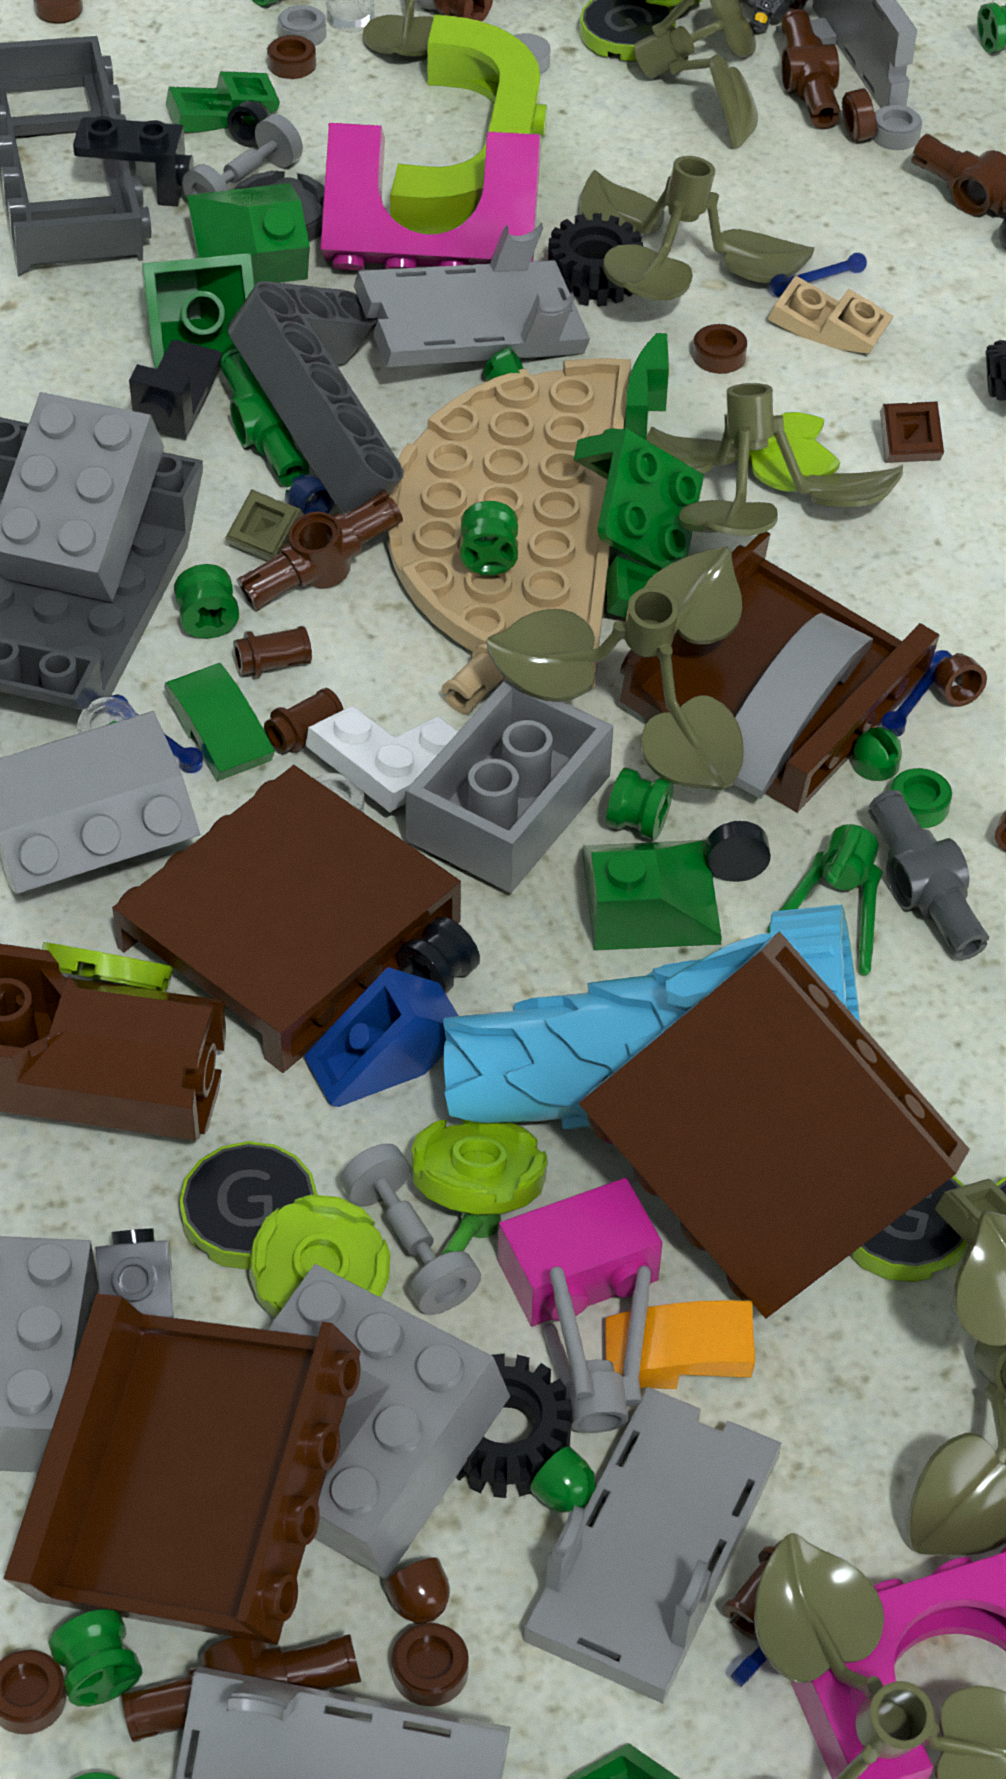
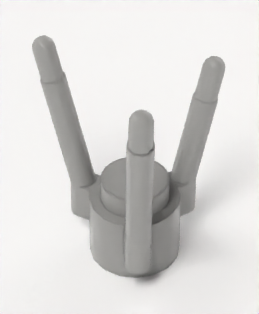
M641 1266L637 1271L622 1376L614 1371V1364L611 1361L601 1359L586 1361L565 1273L561 1267H554L550 1271V1277L567 1355L555 1325L546 1324L543 1328V1334L557 1378H560L566 1387V1399L571 1400L572 1418L570 1420L572 1429L581 1433H601L618 1429L629 1421L627 1406L642 1403L639 1373L649 1301L651 1270L648 1266Z

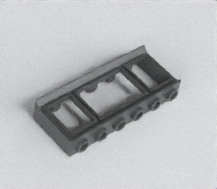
M97 36L0 43V189L18 276L32 264L41 265L129 257V255H137L138 261H143V239L151 238L150 213L148 206L143 207L142 181L140 175H136L135 161L101 159L109 196L29 203L15 136L77 132L80 120L83 117L107 116L113 119L126 120L125 114H121L119 88L117 84H114L111 56H102ZM84 87L89 111L11 117L6 92Z

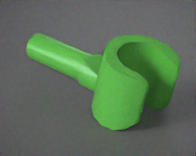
M460 1211L461 1221L458 1229L443 1250L442 1255L453 1251H464L473 1237L486 1238L494 1235L498 1231L499 1222H502V1214L476 1215Z

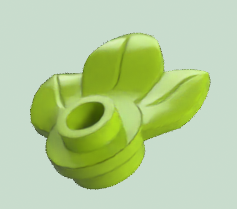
M786 412L781 414L783 416L784 432L802 476H822L836 472L839 469L840 461L834 454L815 440L821 433L825 420L821 417L802 412ZM774 434L768 438V446L766 448L749 451L748 460L751 461L752 472L761 482L782 491L796 490Z

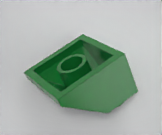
M291 183L187 195L197 258L251 253L254 286L262 281L282 283L308 279L310 245L301 200Z
M251 253L142 263V281L154 369L158 368L172 340L218 350L222 353V356L227 351L236 348L228 334L227 328L254 288Z
M707 840L583 845L582 855L594 951L721 945L722 934L714 883L706 854Z

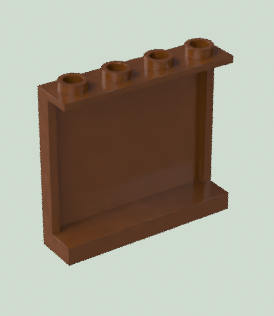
M764 532L758 534L746 547L739 545L731 553L734 573L742 595L743 607L736 629L720 641L703 645L686 641L678 632L674 634L671 645L673 649L671 660L675 694L680 707L696 696L705 695L713 697L723 703L736 717L746 699L790 639L814 616L823 613L873 638L870 649L846 682L839 681L797 738L793 744L790 759L766 791L767 795L798 813L852 756L857 738L869 729L879 727L928 675L940 634L919 623L901 641L766 560L765 557L771 534ZM631 649L624 658L620 673L624 675L620 702L648 720L657 714L669 712L664 700L659 658L657 656L643 657Z
M292 765L275 780H269L262 784L254 796L233 813L220 817L205 835L186 850H180L173 854L164 867L140 886L130 888L122 895L118 903L112 907L117 948L125 953L137 942H140L213 998L224 1000L225 1007L263 1035L264 1059L284 1073L313 1047L387 967L402 971L398 961V951L410 939H421L424 937V929L436 917L444 916L454 920L456 923L461 922V880L296 765Z
M780 931L764 943L736 971L609 1077L606 1075L578 1103L587 1113L589 1124L594 1132L603 1141L614 1144L634 1167V1173L640 1185L649 1194L664 1201L680 1220L682 1231L687 1239L696 1248L707 1251L726 1273L727 1281L733 1292L742 1301H752V1304L765 1319L952 1178L958 1172L970 1150Z
M96 1293L3 1579L40 1603L85 1611L115 1610L124 1618L278 1645L284 1621L291 1617L297 1604V1575L305 1547L312 1542L318 1529L320 1517L318 1501L326 1473L334 1466L339 1455V1427L347 1399L355 1393L359 1384L361 1373L359 1356L361 1351L333 1323L322 1322L318 1336L142 1314L122 1296Z

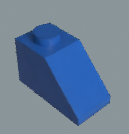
M387 967L304 1055V1058L330 1105L341 1107L425 1075L444 1055L446 1036L443 1019L459 1015L440 983Z

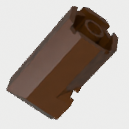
M0 944V1112L194 1141L200 1138V1134H205L208 1131L220 1089L222 1073L221 1069H215L216 1050L224 1051L226 1022L224 1000L73 979L69 976L66 978L61 974L59 964L49 950Z

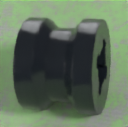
M441 916L436 917L426 926L424 937L421 939H410L399 949L398 961L403 972L438 982L447 994L453 988L456 976H467L480 964V954L475 942L461 925L450 918Z

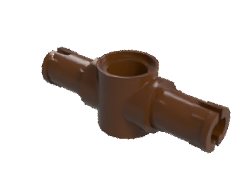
M801 9L790 10L785 13L781 21V30L787 47L783 49L781 59L784 89L787 93L797 92L799 97L806 101L811 121L815 127L823 129L832 127L839 121V113H841L834 93V89L838 86L840 74L837 48L835 44H823L821 39L814 34L809 15L806 11Z
M926 133L921 137L914 148V156L911 159V163L928 170L946 181L947 187L951 189L953 201L959 209L972 216L982 215L988 210L998 215L1006 214L1005 154L996 150L986 151L980 156L970 151L962 153L942 143L930 134Z
M385 490L380 491L367 502L343 515L338 512L334 515L324 512L305 514L298 518L289 530L290 541L279 547V554L253 571L251 570L236 579L238 586L255 611L297 585L302 588L308 584L317 588L335 586L347 577L351 568L350 559L362 552L361 546L382 532L402 523V514L392 497L389 498V494Z
M350 1634L282 1652L281 1645L269 1648L268 1643L232 1637L207 1648L201 1655V1666L189 1669L190 1677L121 1695L129 1735L134 1743L185 1727L194 1671L199 1667L324 1691L359 1683L361 1678Z

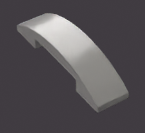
M820 613L810 619L790 639L758 681L735 717L743 738L744 757L741 771L733 785L760 799L764 796L790 759L793 744L837 683L839 681L846 682L870 649L873 638Z

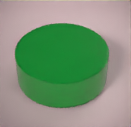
M913 768L899 773L893 779L890 790H899L922 828L934 827L946 819L950 809L952 789L949 782L942 775L929 769Z

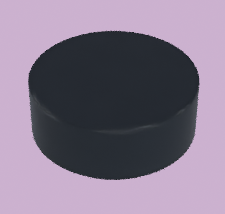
M732 821L720 825L710 833L706 841L708 866L711 872L720 879L731 882L750 880L760 875L770 863L771 854L767 834L760 826L752 822Z

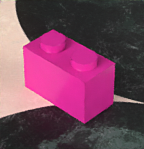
M626 1177L499 1222L497 1261L530 1326L533 1327L552 1319L560 1321L550 1277L552 1268L558 1266L563 1269L575 1316H577L588 1306L609 1298L633 1296L637 1271L641 1266H648L650 1268V1284L659 1281L663 1242Z

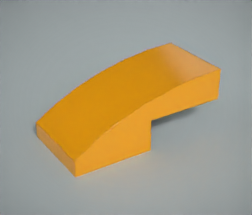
M695 1301L648 1307L639 1373L640 1388H647L648 1386L656 1389H677L680 1375L752 1378L755 1366L752 1301ZM631 1311L608 1316L604 1324L605 1360L611 1361L614 1364V1371L622 1376Z

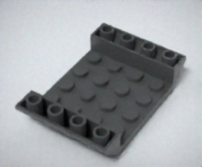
M0 417V505L29 423ZM166 452L162 453L113 602L3 579L0 575L1 692L75 709L106 707L188 548L203 473V460Z

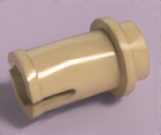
M487 644L478 645L472 652V660L442 686V693L448 694L445 700L452 708L462 714H469L475 708V705L496 685H501L506 679L492 661L487 650Z

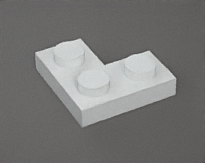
M351 706L308 728L306 747L388 812H391L406 804L405 790L458 731L437 716L397 737H393L355 706Z

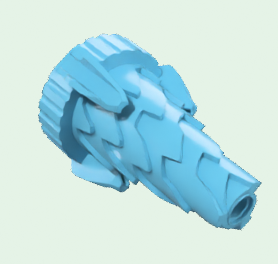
M831 905L774 911L771 914L770 933L759 934L733 942L723 948H719L718 951L703 959L666 964L659 968H653V971L646 976L587 983V993L530 998L515 1003L513 1011L445 1017L443 1019L446 1036L444 1045V1075L446 1084L445 1098L449 1115L480 1123L537 1122L562 1119L563 1129L591 1127L587 1113L578 1103L606 1075L609 1077L743 965L764 943L779 931L861 1024L851 943L843 906Z

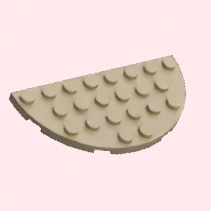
M574 359L563 361L562 370L530 375L527 369L524 368L519 370L520 373H508L496 377L448 402L428 419V428L417 438L413 445L407 443L402 450L398 461L404 471V477L389 495V498L392 497L402 514L403 522L386 530L388 549L394 569L404 589L417 607L439 629L472 652L478 645L487 644L488 637L504 631L520 618L546 609H564L580 616L591 626L594 632L595 642L593 649L599 647L611 545L600 539L597 527L607 479L575 462L573 459L578 439L603 434L604 430L610 428L624 429L631 359ZM482 501L504 503L512 508L518 517V535L516 537L518 541V560L511 569L497 575H481L472 572L464 566L460 558V545L463 538L461 535V516L468 507ZM591 662L595 673L592 689H595L597 662Z

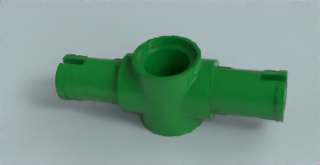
M233 348L222 356L220 363L222 365L221 371L233 391V397L230 401V415L237 438L244 448L255 445L258 452L267 456L280 484L285 487H292V480L295 477L309 474V463L237 348Z

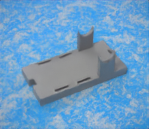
M813 0L812 8L819 17L810 20L814 34L821 39L823 44H837L880 108L889 105L906 106L910 84L906 72L907 65L913 63L917 28L897 0ZM781 25L776 26V32H782Z
M506 223L490 264L358 271L354 289L366 318H377L378 320L373 336L385 366L398 367L486 361L496 352L508 346L512 347L518 358L584 354L590 337L574 304L573 292L570 294L556 261H531L544 228L542 223L530 233L521 236L510 235Z
M647 1386L642 1396V1403L638 1404L585 1510L574 1505L573 1511L570 1510L566 1524L555 1547L547 1554L546 1586L524 1628V1642L663 1704L777 1463L781 1442L727 1420L721 1432L699 1422L700 1408ZM633 1444L634 1446H633V1448H632V1450H631V1452H630V1454H629V1456H628V1458H627V1460H626V1462H625V1464H624V1466H623V1468H622L621 1465H622V1463H623V1461H624V1459H625V1457H626V1455H627V1453H628V1451H629L631 1445ZM747 1487L746 1493L749 1496L739 1517L734 1516L735 1510ZM602 1503H604L593 1527H590ZM718 1548V1553L721 1555L711 1574L708 1567Z
M199 1667L194 1671L175 1779H502L511 1727ZM329 1706L368 1713L372 1714V1719L327 1711ZM409 1721L451 1729V1734L408 1727L405 1724ZM198 1730L200 1731L196 1750L193 1772H190L195 1740Z

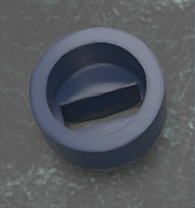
M303 474L292 480L293 486L285 492V503L301 509L304 515L310 512L330 513L334 501L317 476ZM312 494H314L313 497L311 498V500L309 501L308 498H309Z

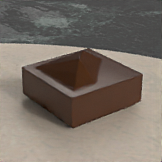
M938 401L913 402L912 404H883L880 410L886 463L941 460L944 454Z

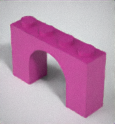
M329 123L321 251L325 261H333V267L342 270L364 269V263L385 264V269L490 264L506 223L509 228L508 233L513 236L528 234L536 228L541 155L540 134L487 132L484 186L476 210L463 224L453 230L440 234H421L408 230L397 223L389 215L382 203L385 137L382 126Z
M1006 1547L1000 1554L975 1562L969 1557L953 1559L939 1566L932 1575L905 1584L900 1579H890L874 1585L883 1605L885 1619L880 1641L873 1652L865 1659L845 1664L848 1669L867 1678L871 1676L878 1677L884 1686L896 1681L894 1665L899 1658L917 1643L931 1637L946 1634L970 1635L989 1641L1006 1651ZM829 1668L823 1675L811 1682H790L832 1779H836L864 1747L858 1738L855 1720L859 1707L867 1698L863 1692L839 1682L831 1668ZM922 1743L899 1758L884 1759L878 1757L857 1779H929L933 1765Z

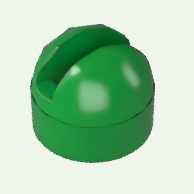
M508 346L496 352L488 359L484 367V376L489 381L508 373H520L519 370L524 369L512 347Z
M882 727L871 728L867 732L862 733L857 738L853 747L851 761L853 769L861 777L872 781H884L894 777L899 771L902 757L900 740L892 731Z
M566 1446L556 1452L541 1467L531 1483L530 1490L551 1509L562 1513L570 1512V1510L573 1511L574 1505L583 1508L588 1504L596 1488L595 1474L585 1459L570 1446Z

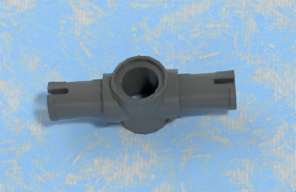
M890 790L878 795L870 803L868 814L890 848L886 863V874L895 900L904 910L918 907L926 919H932L956 960H967L978 955L986 948L989 936L966 901L970 878L967 862L960 847L950 838L937 841L930 830L922 829L899 790Z

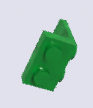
M610 428L604 430L603 434L578 439L573 460L607 479L597 527L600 539L658 571L678 561V559L687 557L693 531L686 530L680 526L679 514L687 505L699 502L704 474L627 428Z

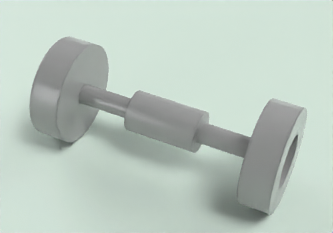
M272 114L258 123L255 128V139L259 149L250 148L226 164L223 168V174L220 175L214 168L206 164H199L185 173L182 179V186L186 198L187 195L229 190L228 182L235 184L262 166V159L264 157L277 167H288L298 160L303 152L302 140L297 129L288 119L281 115Z
M379 1144L368 1148L354 1157L344 1168L340 1176L341 1187L350 1201L357 1206H369L383 1200L389 1208L386 1218L407 1251L412 1256L419 1255L425 1266L414 1276L409 1287V1292L420 1310L425 1314L434 1315L458 1306L478 1287L481 1280L480 1270L470 1255L464 1251H453L439 1257L435 1255L431 1249L434 1239L409 1201H400L395 1194L410 1174L408 1161L394 1144Z

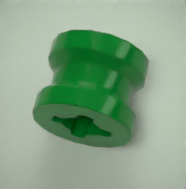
M994 2L986 3L978 11V36L982 47L988 53L999 52L1006 45V4L999 6Z
M498 501L478 502L464 511L461 516V535L463 538L460 545V558L464 566L472 572L481 575H497L511 569L518 560V541L516 539L518 535V517L515 511L508 505Z
M200 564L184 570L177 577L174 583V594L176 602L181 607L180 619L182 627L188 634L196 638L210 639L222 636L236 626L239 619V608L236 599L232 595L233 585L231 577L225 569L218 565Z
M624 767L619 773L611 792L606 813V825L618 830L625 826H630L638 829L642 837L656 840L663 829L669 813L674 784L662 778H658L653 782L642 779L637 770Z
M100 1609L74 1617L61 1625L52 1634L48 1642L55 1663L66 1668L68 1675L64 1681L65 1690L70 1703L76 1706L89 1707L113 1700L129 1691L143 1674L137 1654L130 1649H126L123 1640L127 1634L121 1614L115 1610Z

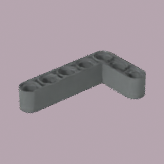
M268 281L258 282L228 324L227 331L231 340L340 510L344 513L352 511L382 490H385L390 495L404 477L402 466L336 365L349 361L376 324L377 318H366L357 294L351 291Z

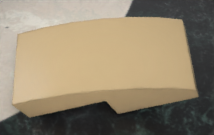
M795 275L774 305L767 319L800 337L836 349L870 353L894 316L849 288L841 300L837 301L819 288Z

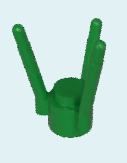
M846 824L835 828L825 851L816 853L810 869L779 911L798 909L822 876H824L827 883L840 890H852L858 885L863 887L858 970L861 975H868L871 972L877 887L883 873L874 864L879 852V843L869 830L862 826ZM770 925L768 926V929H767V932H768V933H770Z

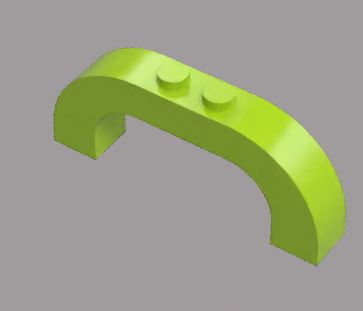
M434 15L427 43L428 85L475 91L488 98L494 104L488 132L540 134V141L542 142L541 135H545L548 106L546 104H539L540 70L537 60L530 49L517 37L494 25L469 18ZM486 143L477 155L455 165L432 167L398 163L390 193V216L406 229L421 234H440L453 230L463 224L476 210L483 193Z

